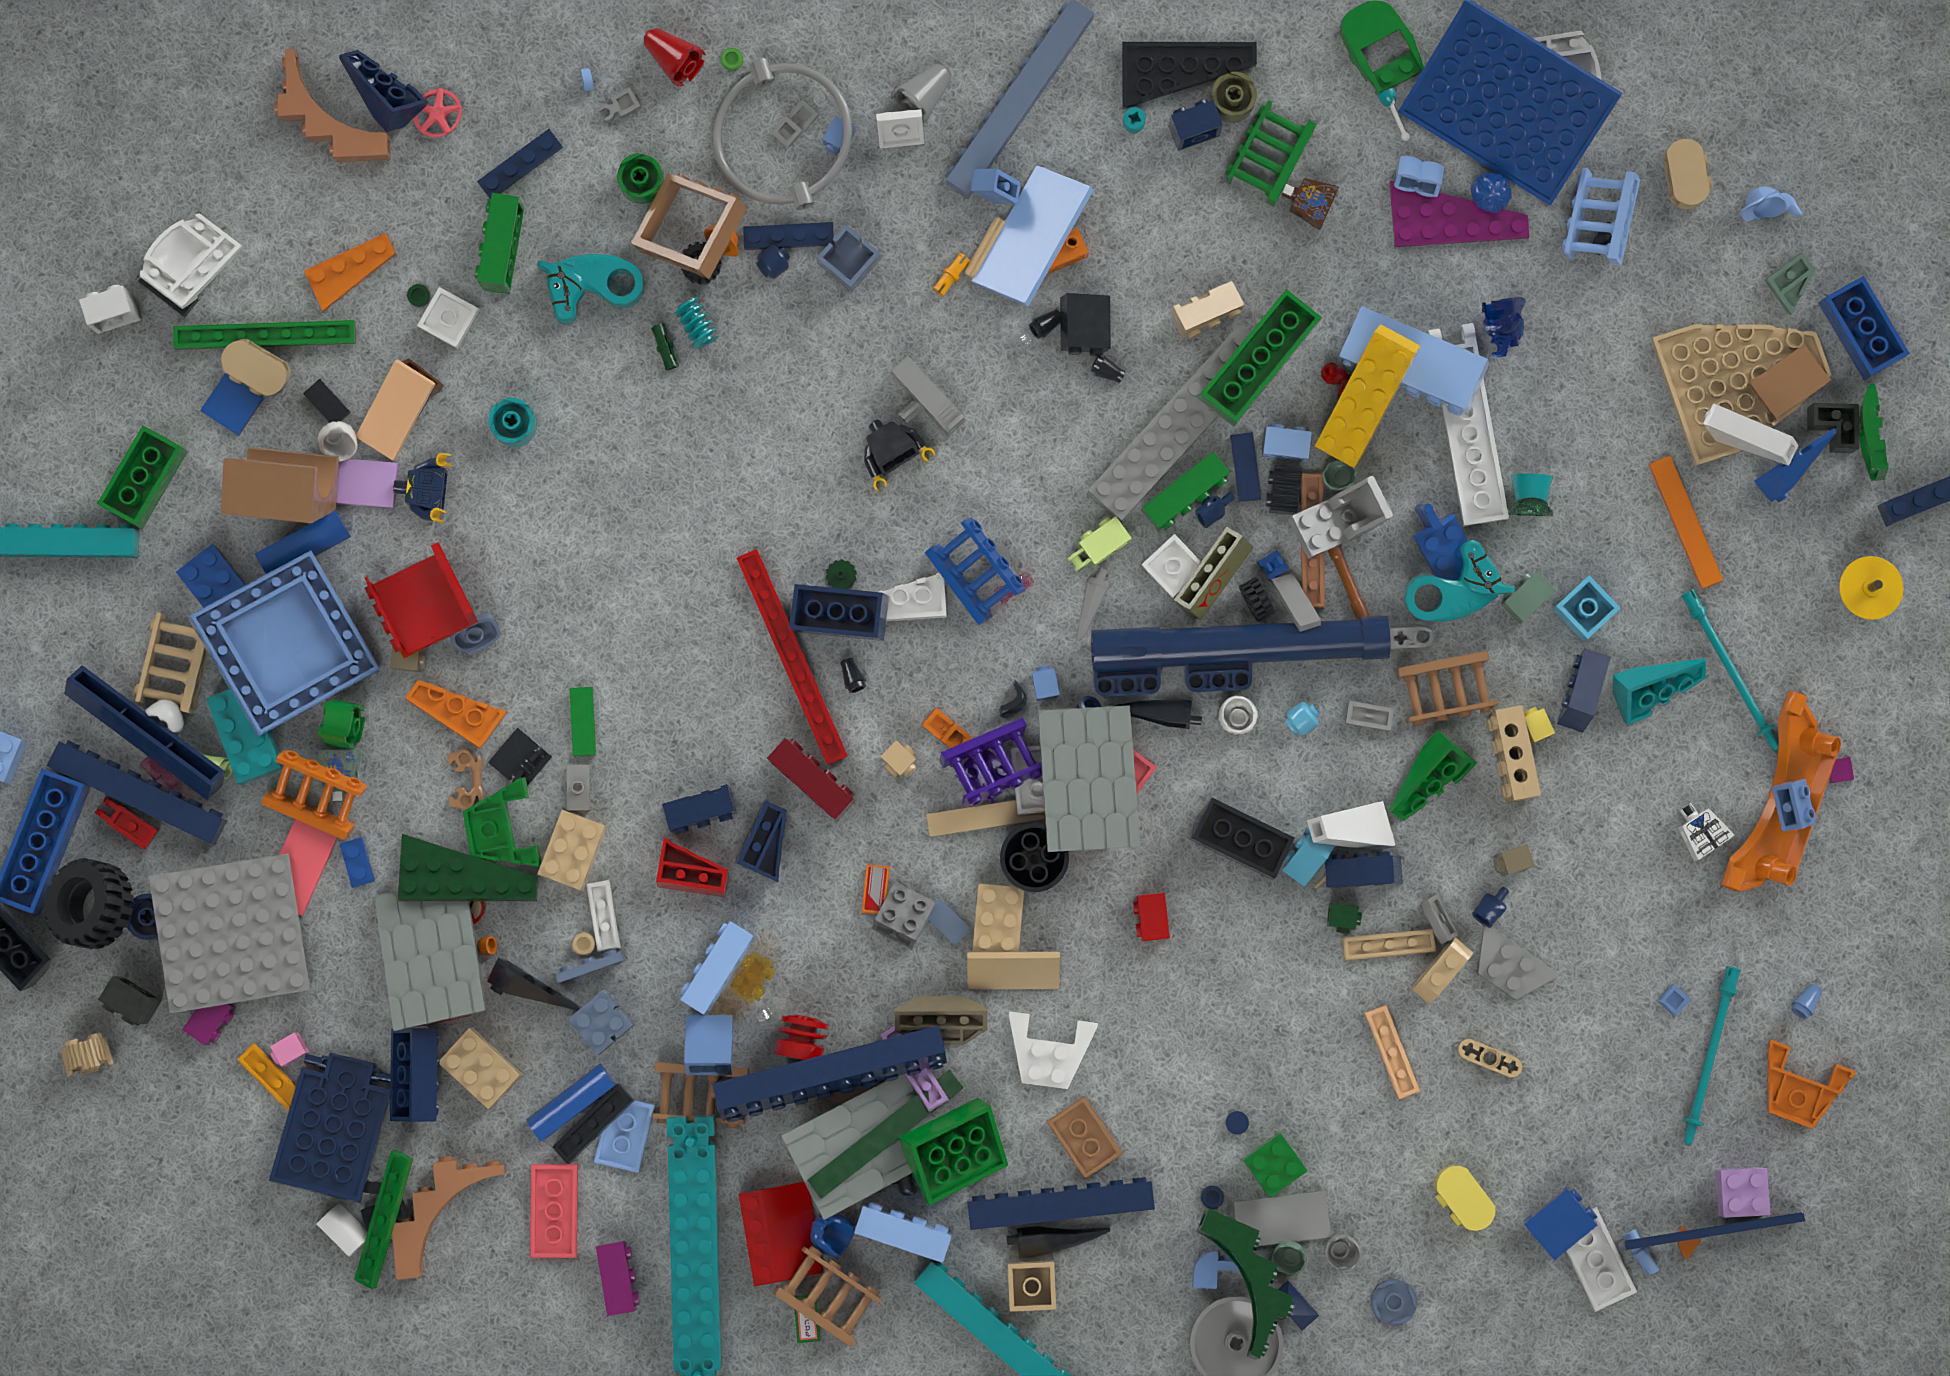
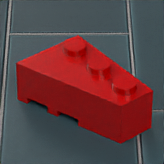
M665 837L663 838L656 877L658 888L725 898L729 879L727 869L690 852L688 849L671 842Z

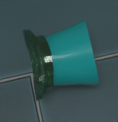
M1532 473L1511 475L1515 502L1514 507L1508 511V515L1554 516V512L1547 502L1553 480L1552 475Z

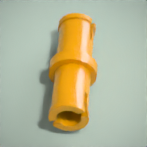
M958 253L951 265L943 270L944 274L932 288L934 292H937L943 286L938 295L944 297L953 283L958 282L960 279L959 275L970 263V260L966 257L960 264V261L965 256L964 254Z

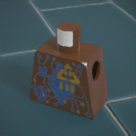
M1304 178L1300 188L1287 183L1282 196L1293 200L1290 212L1316 229L1321 230L1339 187Z

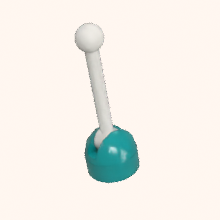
M1390 88L1381 92L1377 96L1384 106L1391 108L1402 133L1401 139L1403 141L1409 140L1410 134L1405 131L1394 106L1397 100L1395 89Z

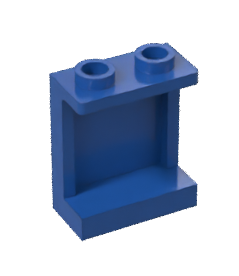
M1567 1186L1533 1216L1530 1215L1524 1220L1526 1228L1554 1261L1598 1226L1595 1220L1598 1216L1589 1206L1585 1208L1580 1202L1582 1197L1574 1188L1570 1190Z

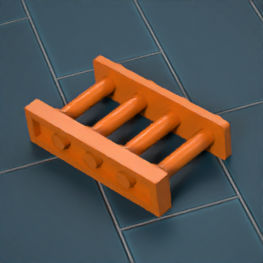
M283 750L276 758V762L283 765L276 790L271 789L263 797L261 805L346 840L355 824L348 821L355 796L360 797L366 791L368 785L362 783L357 778L345 776L336 769L324 767L315 760L303 758L294 751ZM292 769L304 774L297 799L285 793ZM313 778L325 783L317 808L306 802ZM334 787L346 792L338 817L327 811Z

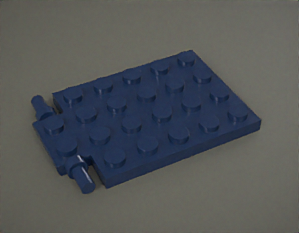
M330 1053L329 1057L306 1054L304 1063L319 1066V1069L325 1071L320 1073L301 1068L269 1181L361 1203L390 1100V1089L370 1085L371 1081L390 1083V1074L375 1068L376 1063L335 1053Z

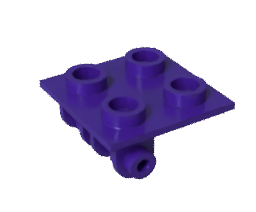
M988 749L983 751L982 756L995 781L1007 777L999 758ZM969 757L964 763L963 768L974 789L977 790L986 786L987 783L974 758L971 759ZM986 797L987 801L994 802L997 798Z

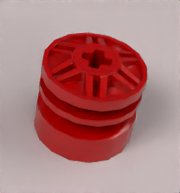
M797 1014L782 1015L781 1021L791 1024L790 1029L779 1027V1030L789 1035L788 1039H777L774 1054L802 1060L822 1056L824 1048L816 1045L815 1039H826V1035L817 1034V1029L828 1030L829 1024H825L817 1018Z

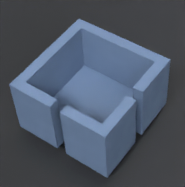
M845 225L833 238V244L836 249L834 250L833 245L829 243L816 259L819 266L852 293L881 260V255L867 241L864 240L862 243L861 236L848 225Z
M606 990L599 992L568 1019L597 1055L602 1054L616 1042L611 1038L613 1035L616 1038H620L635 1026L622 1009L614 1010L619 1005Z

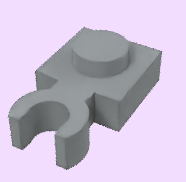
M628 87L610 97L611 105L603 104L598 108L600 113L606 110L610 112L609 116L604 118L606 123H610L614 120L615 115L619 114L621 119L641 109V106L631 88Z

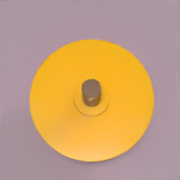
M1866 556L1853 561L1845 568L1840 578L1839 592L1844 605L1851 613L1863 619L1876 620L1890 615L1899 606L1903 597L1904 587L1900 573L1893 564L1880 557Z

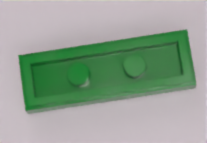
M593 687L569 688L573 757L596 755Z

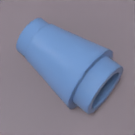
M1810 984L1792 1003L1793 1007L1791 1010L1797 1016L1808 1019L1814 1013L1822 993L1821 988Z

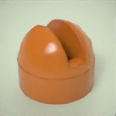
M493 936L482 937L477 943L479 945L478 951L481 954L493 955L497 950V941Z

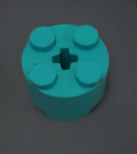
M518 398L503 399L496 403L489 413L488 423L493 435L506 446L520 447L526 445L536 433V416L523 400ZM515 418L517 424H513L511 427L508 422H512Z

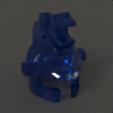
M1516 296L1500 299L1498 301H1491V304L1487 305L1486 302L1482 303V313H1485V319L1483 320L1484 328L1488 336L1492 337L1490 343L1497 346V351L1492 352V356H1497L1498 358L1505 357L1509 346H1519L1518 340L1523 336L1525 328L1524 319L1521 317L1522 309L1526 303L1523 297Z

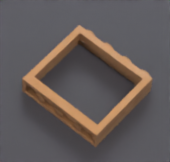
M668 173L631 244L646 255L710 279L747 207L739 201V196L731 192L727 195L715 186L708 188L706 184L699 180L692 182L688 177L680 173L677 176ZM680 187L726 204L698 260L652 242Z

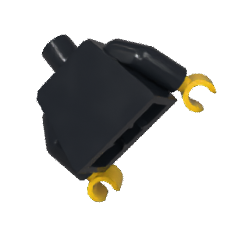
M875 420L869 425L872 433L866 437L868 445L864 449V463L870 477L875 480L873 485L877 491L879 490L876 487V483L879 480H882L887 488L886 480L880 477L881 473L885 476L918 454H920L924 462H928V459L924 456L925 451H929L933 457L935 456L934 450L926 448L925 441L913 428L897 425L893 421L883 425L880 420Z

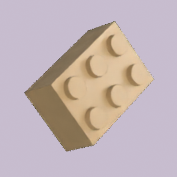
M561 810L538 875L584 891L607 826Z
M978 884L972 952H1019L1024 891L1011 886Z
M469 1028L439 1060V1064L487 1109H492L523 1075L473 1028Z

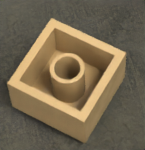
M1054 1260L1007 1263L1010 1312L1056 1309Z

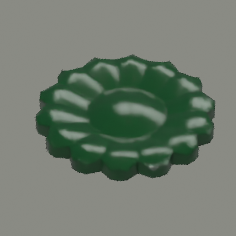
M843 559L835 560L833 564H829V568L826 570L828 584L832 585V588L849 589V586H853L854 581L857 579L855 576L857 571L854 570V565Z

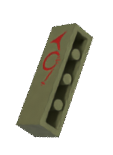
M1226 527L1174 601L1185 612L1201 621L1252 551L1253 546L1242 535Z

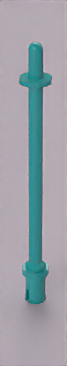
M1694 589L1686 592L1681 597L1691 612L1689 615L1691 618L1694 617L1695 620L1699 621L1760 728L1756 733L1757 736L1763 734L1770 748L1773 751H1778L1779 743L1771 731L1775 725L1767 724L1707 619L1706 610L1708 609L1706 606L1703 607Z
M1726 966L1722 986L1719 985L1718 990L1722 996L1690 1118H1683V1121L1688 1123L1684 1137V1143L1687 1146L1693 1143L1697 1125H1704V1123L1699 1121L1730 999L1737 995L1736 985L1741 969Z

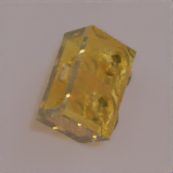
M755 952L752 955L747 954L742 963V967H744L740 976L736 975L731 984V987L734 988L731 993L754 1004L755 1000L760 1001L766 990L762 988L766 979L770 981L776 971L773 967L775 963Z

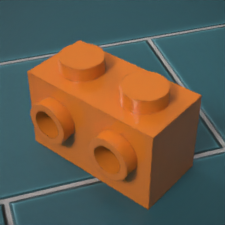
M1078 228L1071 230L1047 275L1088 257L1089 252Z

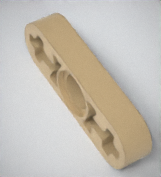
M1472 1039L1462 1040L1458 1044L1457 1052L1462 1059L1506 1077H1516L1522 1071L1521 1061L1509 1054ZM1471 1043V1048L1479 1051V1047H1482L1483 1050L1479 1054V1061L1475 1060L1477 1055L1469 1053L1468 1056L1464 1055L1463 1045L1467 1046ZM1488 1051L1493 1052L1496 1056V1061L1492 1065H1487L1483 1060L1484 1054ZM1501 1055L1505 1057L1502 1060L1505 1063H1511L1513 1060L1517 1070L1511 1071L1509 1074L1508 1068L1500 1065V1070L1496 1069L1501 1061Z

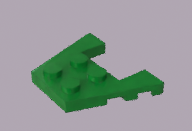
M525 777L515 780L510 785L503 787L498 792L463 811L471 856L516 864L541 866L542 861L538 845L516 849L507 805L509 801L529 798Z

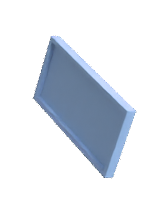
M1036 165L1018 197V203L1014 204L1005 220V225L978 273L972 279V282L1028 307L1094 191L1091 186Z

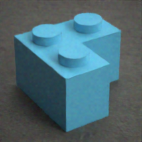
M1309 826L1303 833L1304 836L1295 845L1298 848L1296 852L1291 850L1284 861L1287 864L1282 870L1304 887L1335 847V845L1313 843Z

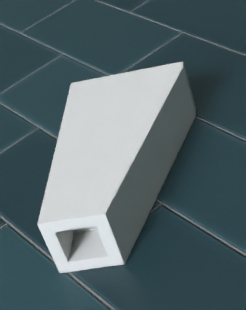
M1713 404L1704 416L1703 424L1715 441L1788 466L1799 446L1792 436L1716 404Z
M1383 801L1307 820L1313 843L1370 850H1381L1395 846Z

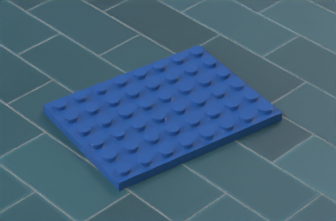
M1465 0L1398 113L1551 206L1621 97L1622 92L1475 2Z

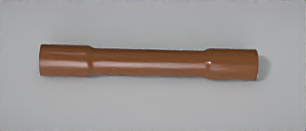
M1339 545L1328 550L1351 602V608L1356 619L1370 617L1347 566L1341 546Z

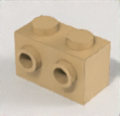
M897 740L880 756L881 760L886 764L885 770L893 778L899 776L901 779L904 776L908 778L917 769L915 765L917 763L915 758L917 756L916 752L907 744L903 747Z

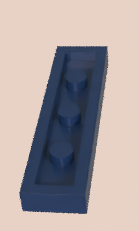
M548 129L479 179L477 183L489 199H491L492 193L501 194L561 150L563 146L551 130Z
M833 222L743 227L744 250L766 249L771 245H775L778 248L827 246L831 243L834 246Z

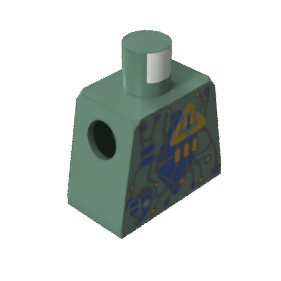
M360 750L314 751L315 761L319 762L320 765L329 769H336L341 774L350 778H358L361 760ZM319 780L320 787L324 788L325 783ZM334 787L331 801H344L345 791Z

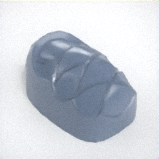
M490 613L476 615L479 623L450 636L453 646L457 650L470 655L494 643L500 637L501 632L496 620Z

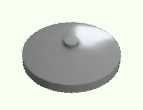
M1243 1296L1220 1298L1206 1306L1194 1321L1190 1333V1352L1193 1362L1202 1376H1272L1280 1363L1283 1353V1335L1279 1323H1277L1273 1335L1269 1334L1266 1342L1269 1344L1265 1356L1254 1360L1247 1357L1253 1327L1251 1299Z

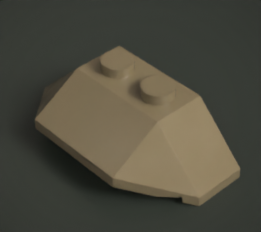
M917 996L895 1008V1031L904 1035L939 1026L944 1045H965L979 1034L987 1031V1008L965 996Z

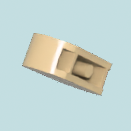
M1680 139L1674 142L1665 152L1663 162L1671 203L1680 209L1689 210L1698 207L1706 199L1712 188V180L1710 175L1707 176L1708 157L1707 154H1703L1702 146L1691 139Z
M240 339L229 344L222 353L221 364L223 370L230 375L229 378L238 384L243 382L250 386L249 390L256 395L275 394L285 388L289 382L290 368L287 362L248 339Z
M1454 937L1418 978L1411 990L1428 1005L1431 1004L1469 960L1473 951Z

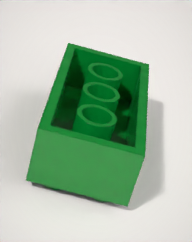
M492 193L491 199H488L486 203L488 219L483 222L482 234L485 237L484 243L479 245L478 256L481 257L480 265H476L475 278L485 291L510 294L524 205L518 196Z
M142 425L98 500L97 505L143 530L188 451Z

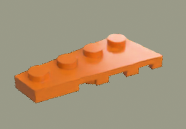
M417 680L405 697L406 701L480 750L507 713L505 710L496 709L488 706V704L468 699L460 694H454L421 680Z

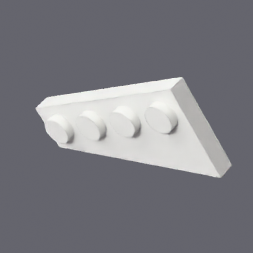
M940 573L927 578L917 579L905 585L901 584L886 591H879L889 596L886 621L947 617L944 578Z

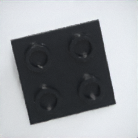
M517 728L488 763L511 783L525 777L528 786L552 756Z

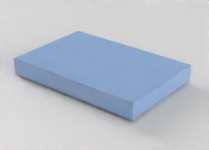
M635 1100L600 1134L594 1163L639 1173L655 1105Z

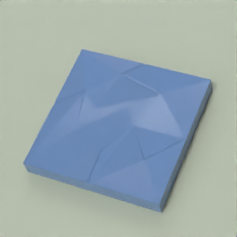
M311 550L188 617L257 737L266 734L380 670Z

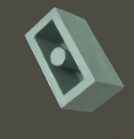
M1535 572L1533 575L1530 573L1525 575L1519 581L1521 586L1515 592L1507 593L1503 596L1506 601L1501 605L1519 624L1523 623L1556 591L1538 572Z

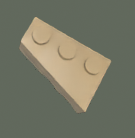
M1231 281L1208 291L1207 294L1199 298L1197 296L1191 298V302L1183 306L1179 304L1173 306L1171 317L1182 338L1189 337V339H1193L1201 334L1200 330L1206 327L1213 329L1221 324L1220 320L1226 317L1233 319L1242 313L1240 310L1243 309L1244 303Z

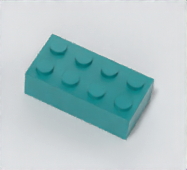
M230 689L206 698L237 784L243 786L282 771L283 765L276 762V758L280 753L272 731L257 737Z

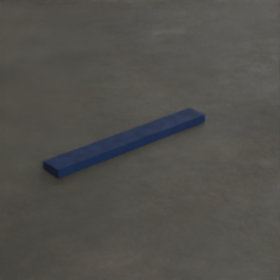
M1800 1212L1620 1241L1619 1249L1624 1251L1805 1221L1804 1213Z

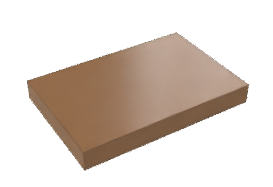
M1804 344L1749 382L1748 385L1773 419L1776 420L1829 383L1831 379Z
M1085 1096L1046 1121L1084 1179H1087L1123 1154Z

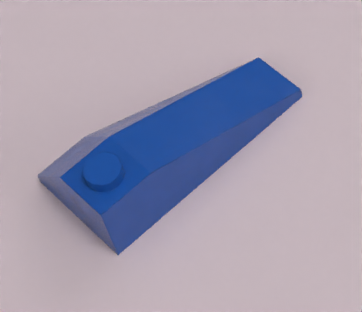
M1836 428L1832 429L1804 449L1795 453L1789 466L1780 463L1754 480L1770 502L1777 500L1779 503L1790 496L1788 491L1796 485L1838 431Z

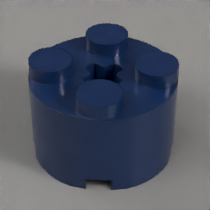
M148 893L140 894L134 898V903L131 905L133 913L128 918L130 922L126 928L139 939L158 940L152 895ZM150 914H153V915H154V918H153V919H151V920H147V919H146V917H147L148 915H150Z

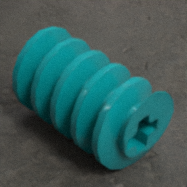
M698 297L683 302L675 312L677 317H681L680 324L686 325L684 331L685 333H690L688 338L694 341L692 345L696 349L705 347L719 338V336H712L716 331L715 328L708 329L712 321L703 320L708 315L707 312L699 313L703 305H695L699 300Z

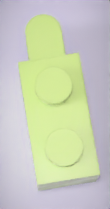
M1107 517L1098 524L1099 529L1094 532L1089 530L1080 537L1082 541L1079 542L1078 546L1081 549L1067 559L1075 565L1076 572L1089 563L1094 567L1131 542V536L1117 517L1113 519ZM1082 553L1088 558L1084 562L1079 557Z

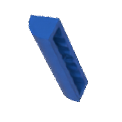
M333 511L256 552L255 556L264 572L268 574L310 550L314 556H317L347 540L351 535L339 513Z
M600 1063L527 1118V1123L538 1140L542 1142L609 1092L616 1083Z

